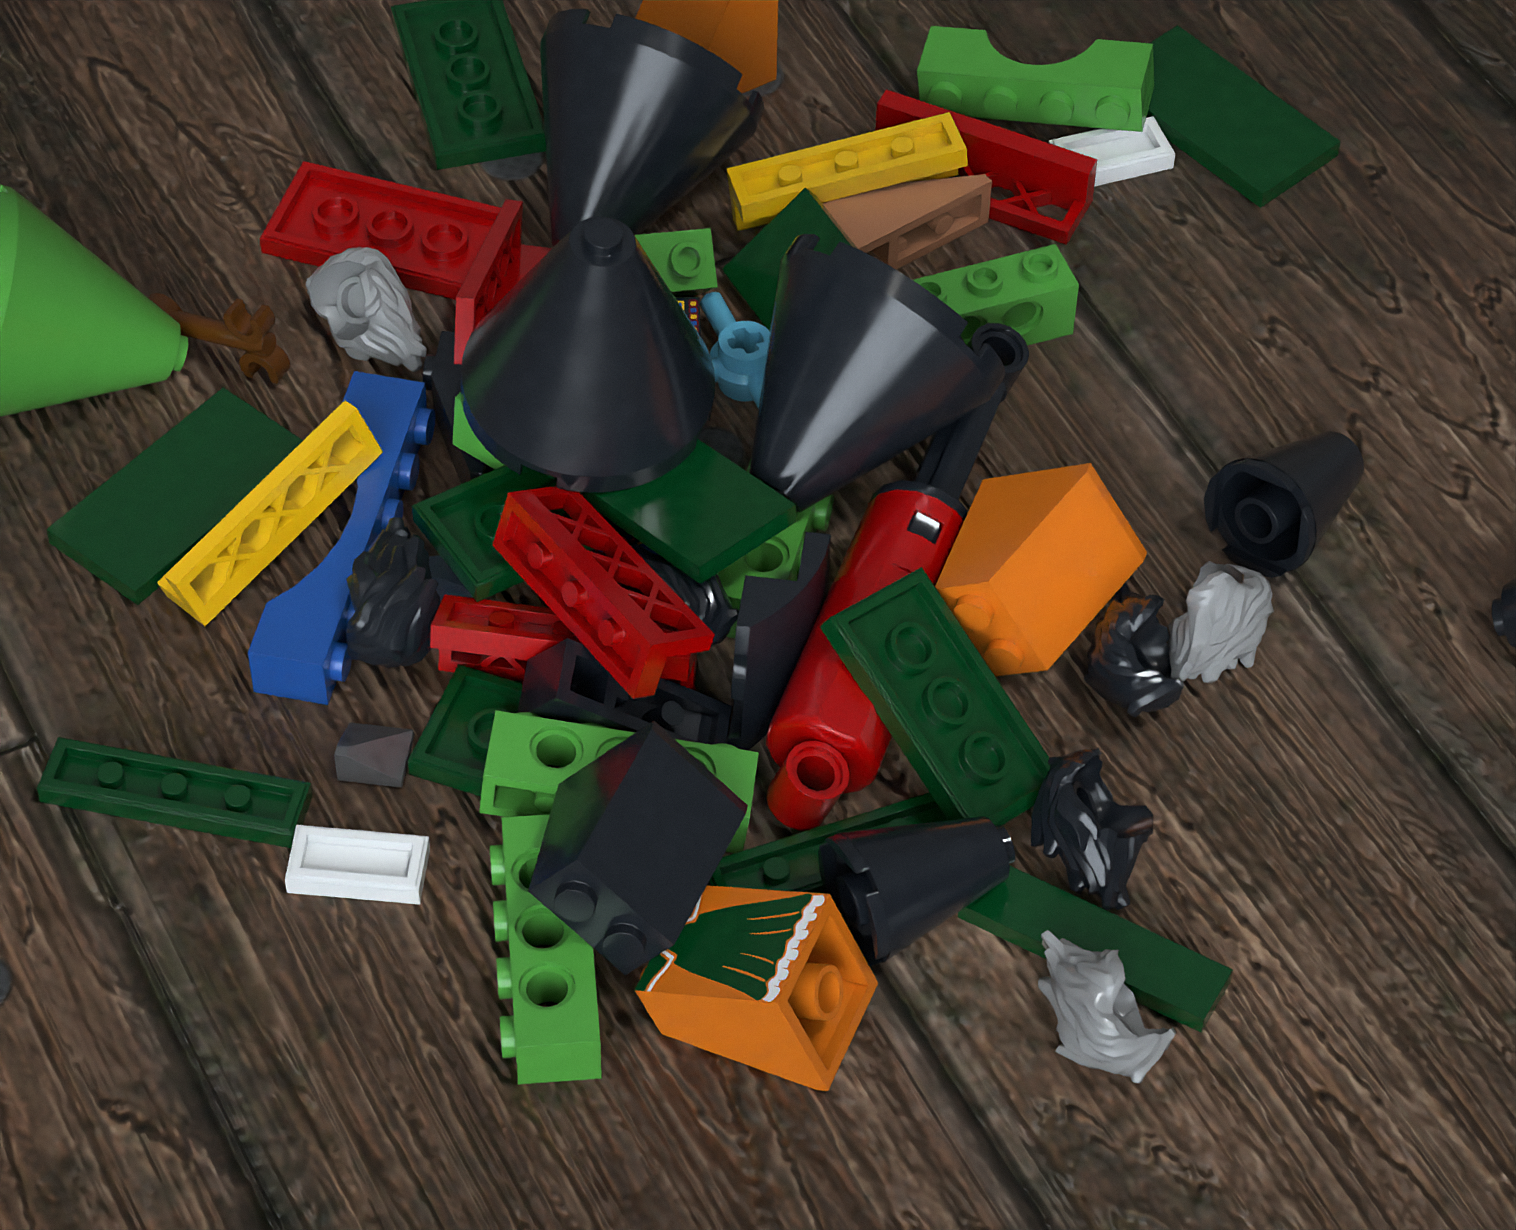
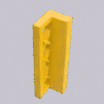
M950 112L726 168L733 221L737 231L768 224L805 187L815 194L821 203L899 183L957 176L958 168L968 166L967 148Z
M344 400L157 582L165 595L204 626L218 615L383 453L358 409Z

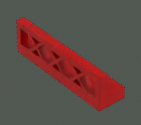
M887 89L877 102L875 131L950 112L967 148L968 166L958 168L959 175L962 177L985 174L992 180L991 188L1001 187L1012 191L1014 197L1003 200L990 197L989 219L1066 245L1068 244L1093 201L1098 159ZM1052 204L1066 209L1068 212L1064 219L1059 221L1039 214L1036 208Z
M505 199L456 296L454 364L462 365L466 344L479 321L552 249L521 244L523 201Z
M556 486L508 492L492 546L633 699L655 695L668 657L710 650L715 634L580 492L568 491ZM564 509L572 519L552 513L549 510ZM582 545L603 551L607 556L586 550ZM617 582L640 589L644 595L622 588ZM654 621L675 627L678 631L664 633Z
M447 594L443 596L431 623L430 648L439 649V671L455 672L458 664L522 682L528 659L567 638L579 643L581 642L550 608L486 599L476 602L474 598ZM655 622L664 633L678 631L675 627ZM697 653L668 657L661 678L672 679L670 681L695 690Z

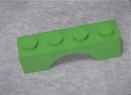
M931 26L917 68L920 101L974 118L1143 132L1154 89L1153 44L1097 39L1087 50L1072 59L1055 64L1031 65L1016 62L1001 55L990 43L986 30Z

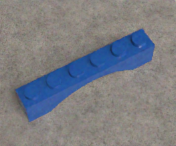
M358 371L353 372L343 401L346 400L358 409L383 453L355 479L357 493L352 514L336 545L319 566L294 587L266 603L248 650L254 692L328 705L336 682L346 681L352 659L347 652L348 643L345 631L348 620L355 613L346 578L352 574L354 559L363 551H368L380 532L386 530L390 518H403V501L401 499L404 491H413L415 488L420 465L418 452L421 445L428 446L431 443L436 418L435 410L427 408L424 382Z

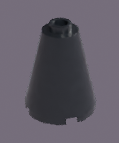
M1329 431L1232 461L1209 480L1204 496L1205 519L1211 532L1218 528L1228 544L1222 549L1231 561L1239 566L1259 572L1269 578L1282 576L1286 572L1295 570L1309 559L1361 480L1364 473L1362 454L1356 444L1347 436Z
M985 816L836 833L834 836L824 839L827 843L820 845L818 850L819 871L824 892L831 895L837 907L841 906L851 925L848 928L869 966L886 962L1007 880L1010 873L1009 864L1015 861V849L1009 833L1002 825L995 826Z

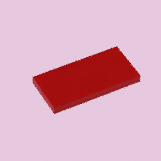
M303 161L259 238L261 253L319 267L330 256L341 254L348 248L368 247L379 250L389 259L405 288L456 300V296L501 207Z

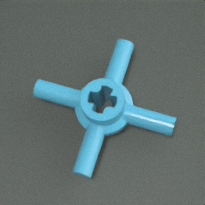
M710 292L701 299L700 306L719 338L710 351L715 373V383L718 382L720 390L727 397L737 401H754L759 409L770 331L757 322H736L722 295L719 292Z

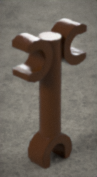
M152 293L148 297L179 322L181 335L244 350V354L239 359V365L245 376L252 378L259 368L263 366L268 372L271 383L278 384L290 369L289 357L276 344L275 334L269 332L275 324V316L268 305L262 304L256 313L251 316L247 312L243 300L237 298L224 313V321L182 311L176 302L164 294Z

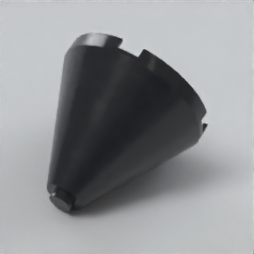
M569 9L554 14L549 20L540 41L552 246L554 247L579 222L597 216L610 217L623 222L634 235H640L752 138L764 111V102L760 93L752 90L750 98L747 100L737 90L742 74L737 69L700 45L656 25L620 14L615 15L610 28L586 24L591 13L588 9Z
M597 216L582 220L574 226L479 321L469 337L462 357L460 392L463 411L473 433L485 449L509 469L521 474L523 466H526L540 473L557 477L556 487L568 491L586 493L611 492L637 487L653 481L676 468L689 457L696 448L697 437L706 425L707 420L710 421L715 395V373L710 353L703 339L630 228L614 218Z
M815 234L797 236L781 258L749 471L751 475L795 503L796 512L799 513L988 402L1005 378L1004 366L989 344L984 343L977 355L966 345L960 334L968 322L943 301L891 266L840 241L830 256L814 251V247L820 240Z

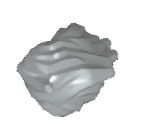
M368 247L348 248L341 254L330 256L323 265L319 266L307 278L305 286L308 289L307 293L311 299V306L318 315L328 321L336 344L344 348L350 357L367 361L369 358H375L397 367L403 364L412 372L421 369L422 362L420 357H426L427 348L422 345V338L419 336L421 327L412 313L411 300L407 289L401 282L389 259L379 250Z
M1208 561L1200 568L1199 576L1187 595L1188 612L1174 618L1168 625L1171 634L1168 646L1170 647L1171 678L1173 680L1184 682L1186 678L1196 679L1201 674L1203 683H1213L1218 680L1225 669H1235L1239 658L1246 668L1254 665L1256 648L1262 641L1268 617L1274 612L1271 603L1273 595L1271 586L1261 573L1242 566L1215 564L1211 561Z
M1049 930L1041 934L1042 945L1046 949L1044 953L1047 958V968L1050 976L1040 977L1038 988L1050 1001L1058 1019L1056 1031L1059 1032V1039L1062 1044L1058 1046L1055 1052L1082 1066L1131 1077L1133 1083H1142L1146 1073L1161 1058L1176 1034L1174 1028L1146 1029L1144 1027L1134 994L1124 984V967L1118 956L1119 950L1089 951L1078 947L1064 938L1059 940Z

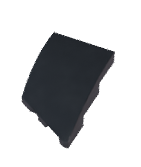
M805 532L797 581L745 575L736 625L731 698L734 699V707L727 738V744L749 751L768 733L771 720L828 595L831 550L830 534Z

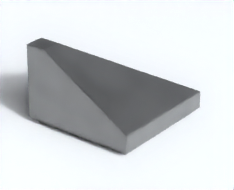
M349 723L336 746L334 754L337 780L402 788L414 740V730Z

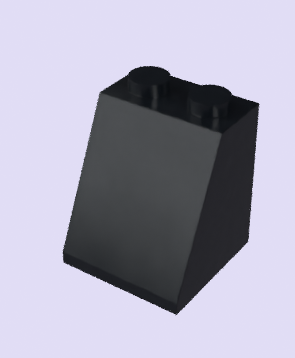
M653 721L558 784L528 892L626 975L675 944L745 817L748 805L660 725Z

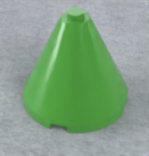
M0 184V417L165 381L170 376L172 370L180 371L187 355L188 338L181 335L179 322L12 187Z

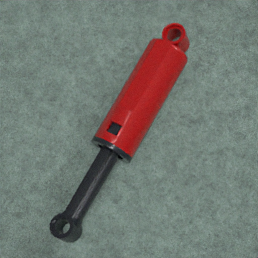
M987 323L975 331L967 344L976 355L984 343L989 344L1004 366L1005 378L991 399L933 434L913 481L899 480L884 484L872 494L771 720L766 744L772 759L780 769L768 786L766 798L772 814L787 827L797 830H810L821 825L842 794L861 791L876 779L893 737L876 713L874 705L860 689L820 626L831 616L921 567L933 585H936L968 513V510L959 501V498L1000 403L1006 399L1007 394L1028 362L1029 350L1026 341L1020 333L1009 326L1000 323Z

